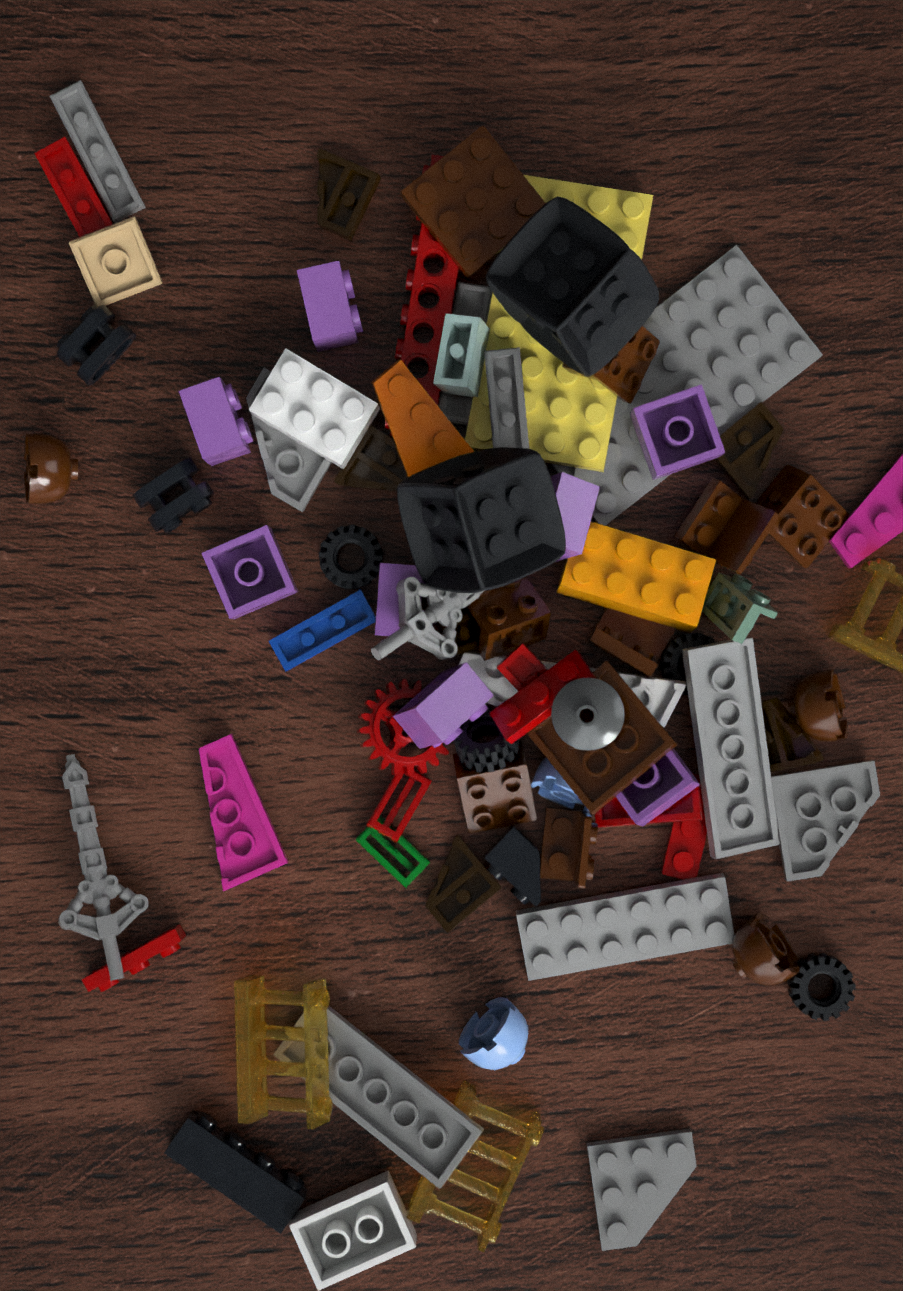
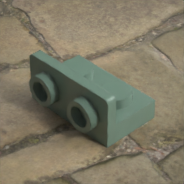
M719 572L707 591L702 612L731 640L742 644L760 614L775 619L778 612L769 605L771 599L758 590L751 589L753 583L750 580L736 573L733 577Z

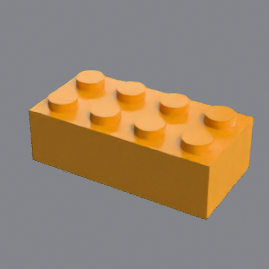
M590 522L583 552L581 555L566 559L556 593L691 633L698 626L716 559Z

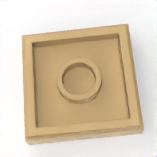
M135 216L69 241V245L97 308L163 283Z

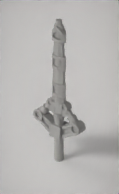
M415 577L400 580L396 586L399 601L398 626L400 629L371 648L372 655L377 660H381L408 641L434 654L440 660L454 657L458 651L457 644L454 642L457 633L455 628L457 622L461 621L463 617L460 609L465 608L478 599L484 591L470 594L448 592L431 588L427 584L420 583ZM420 597H427L429 607L425 611L422 610ZM439 622L442 626L446 627L443 629L442 635L434 630L432 623Z
M75 754L66 756V771L62 779L64 788L69 789L72 809L69 812L73 831L77 832L80 849L78 855L85 880L79 883L75 898L71 899L66 910L60 914L58 924L64 930H72L96 940L102 939L110 980L113 981L124 978L116 936L148 908V899L142 894H135L128 887H123L118 883L116 876L107 875L104 851L100 847L96 831L98 823L94 805L89 803L85 787L89 784L87 771L80 766ZM120 895L119 898L127 904L114 914H111L110 900ZM82 903L93 904L97 917L79 914L83 907Z

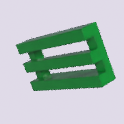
M380 814L377 821L383 824L386 819ZM391 824L389 828L395 831L396 828ZM367 826L355 840L407 888L428 866L430 861L401 835L398 843L419 862L415 867L382 834L378 833L379 831ZM370 834L410 872L407 877L366 839Z

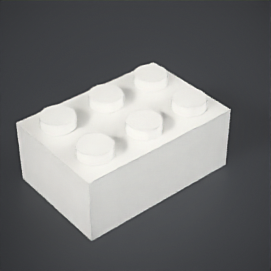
M286 348L249 408L253 416L342 469L346 467L380 410L379 404Z
M389 1170L296 1211L289 1223V1227L318 1291L416 1248L417 1233Z

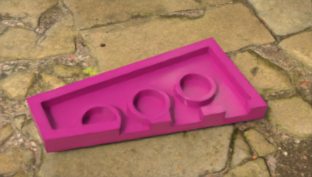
M903 453L892 464L893 466L870 490V493L860 505L853 510L848 519L829 541L848 569L854 567L903 531Z
M233 734L198 748L205 789L208 795L209 813L216 841V853L221 870L223 891L289 862Z

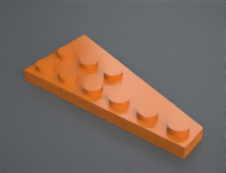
M400 359L372 381L385 420L396 444L397 452L405 468L407 478L451 458L474 452Z

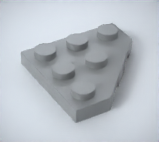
M263 368L246 397L249 408L271 373L266 368ZM251 413L271 494L303 512L332 462L253 416Z
M875 760L771 776L784 880L788 882L819 877L824 874L835 854L845 845L858 827L859 821L880 796Z
M690 1128L586 1143L602 1251L637 1246L697 1167Z

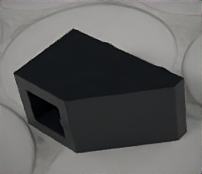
M512 825L484 854V858L488 861L484 867L499 881L505 877L514 886L510 890L512 894L524 905L530 901L533 905L537 906L541 902L539 850L524 834Z

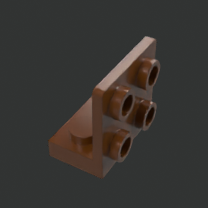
M642 326L618 354L592 376L582 375L565 363H563L562 367L570 373L597 380L623 402L631 404L641 387L642 380L652 359L656 355L660 341Z
M788 464L756 502V504L774 510L779 514V518L773 525L769 536L804 568L810 566L830 541L831 537L849 517L848 512L811 474Z
M712 478L674 537L695 553L716 559L715 564L742 574L751 563L754 554L766 536L772 531L773 525L779 518V514L774 510L743 499L721 480Z
M527 577L503 587L486 590L480 594L478 599L467 606L481 627L478 652L484 661L511 652L522 642L528 646L546 639L551 611Z
M607 608L590 635L588 642L641 674L651 677L658 666L656 663L676 631V628Z
M519 741L520 745H518V754H514L515 759L511 763L505 760L506 767L502 769L495 765L494 772H488L487 767L483 768V772H476L475 766L470 770L466 768L465 763L462 764L459 761L457 754H453L469 833L512 826L537 819L521 741Z
M552 807L545 808L540 878L575 881L578 888H585L586 880L593 879L594 859H592V855H589L590 844L596 845L598 823L592 820L589 812Z

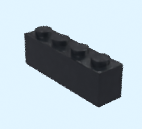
M192 1110L169 1143L164 1154L281 1234L305 1200L308 1189L304 1187V1181L292 1172L285 1174L275 1167V1161L267 1154L260 1151L257 1154L246 1147V1141L238 1134L231 1131L226 1133L217 1127L218 1122L211 1115L202 1111L197 1113Z

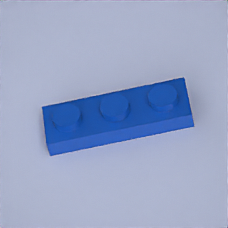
M359 590L269 640V643L285 672L375 623L376 615L362 590Z

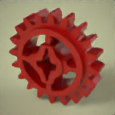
M406 679L400 680L399 690L396 689L392 682L387 683V695L379 689L375 690L374 695L377 703L371 700L364 702L365 706L371 711L370 714L363 713L358 716V718L367 722V726L359 728L357 733L368 735V739L363 741L360 746H371L373 748V751L368 756V760L381 757L378 769L383 770L389 764H392L391 772L394 776L399 774L402 767H404L407 777L413 776L414 766L417 767L421 774L427 773L426 761L435 767L439 765L436 753L440 755L449 754V751L441 744L436 748L432 745L424 747L425 749L421 753L412 757L398 755L403 747L408 743H414V741L408 734L404 736L401 734L403 728L393 717L398 711L394 712L388 706L396 700H411L421 691L422 684L420 680L415 681L411 689ZM380 720L385 722L384 724L390 731V739L387 746L381 738Z

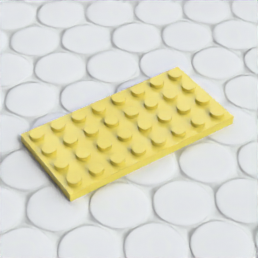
M524 175L545 203L558 196L577 204L614 231L642 260L653 195ZM492 292L486 324L490 328L486 351L520 347L529 449L537 451L546 463L604 472L617 396L597 380L573 374L562 367L563 362L538 343L519 322L514 320ZM485 359L478 397H473L465 437V441L475 451L493 448Z

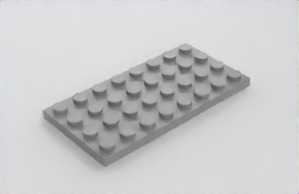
M737 245L656 307L648 320L643 324V327L660 341V344L632 403H625L617 397L604 472L550 463L557 473L564 472L600 486L592 515L596 523L606 526L669 476L652 480L630 417V412L633 408L702 384L719 435H721L760 402L763 403L823 356Z

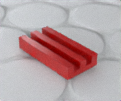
M404 767L401 768L398 775L393 777L366 826L371 829L374 828L379 831L378 833L383 836L386 835L396 843L432 782L430 779L414 771L413 776H410L384 823H379L377 820L403 774H405ZM415 781L421 783L422 785L397 829L393 831L389 827Z

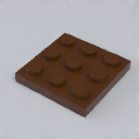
M483 125L400 192V196L467 278L498 254L522 226L546 204Z
M608 661L598 667L593 674L597 679L608 683L618 692L625 712L622 729L610 744L597 750L576 749L559 737L554 729L552 716H549L527 733L591 814L597 813L678 745ZM586 708L580 712V717L583 721L590 722L594 719V713Z

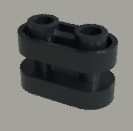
M95 305L91 306L82 315L80 326L73 333L71 331L67 332L57 343L59 348L57 357L68 367L79 362L82 366L78 370L77 376L88 386L97 382L130 347L136 337V334L126 324H122L116 329L111 326L116 316L105 305H101L98 308ZM101 336L104 337L105 340L90 354L88 350Z
M192 458L185 459L132 495L140 508L151 505L155 513L148 518V521L156 532L163 529L165 534L183 523L181 517L191 511L194 514H198L212 504L210 498L215 493L207 481L196 485L192 479V476L199 471ZM180 485L185 493L167 504L163 496Z

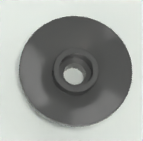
M587 677L569 682L558 692L552 705L551 716L555 731L565 743L576 749L589 751L607 746L618 736L624 723L625 712L620 695L611 685L600 679ZM588 708L593 711L594 719L592 721L585 722L581 719L580 712L583 709Z

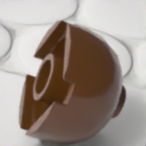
M42 433L26 434L24 445L26 502L34 504L53 503L61 499L69 491L71 480H78V459H71L68 446L61 439L53 435Z
M831 669L808 675L796 687L794 701L788 702L789 713L799 723V726L807 736L819 741L847 739L848 720H840V718H843V709H846L837 674H834V670Z
M759 912L737 929L733 937L732 950L735 959L732 960L735 970L743 978L748 976L753 982L765 986L778 985L800 971V966L794 967L792 963L798 957L790 941L776 924L771 929L764 922L769 917Z

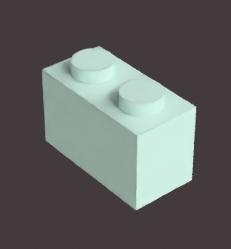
M455 314L445 315L433 384L445 394L478 397L485 359L484 351L487 348L490 328L480 317Z

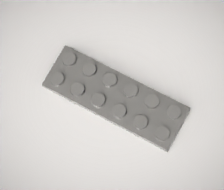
M746 637L742 644L733 640H726L682 649L710 857L720 859L780 845L753 637Z
M723 872L516 910L528 981L733 944L734 937L726 879Z
M319 997L312 1000L273 1054L439 1189L443 1187L484 1130Z

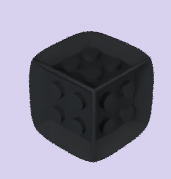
M558 196L542 206L522 226L496 256L486 274V280L491 291L508 314L559 360L578 373L588 377L601 370L618 354L648 320L659 301L658 288L647 267L624 240L586 210L568 199Z
M499 447L463 454L413 474L397 486L398 506L409 548L421 578L431 588L468 594L496 589L551 565L565 554V530L554 486L543 458L535 450Z

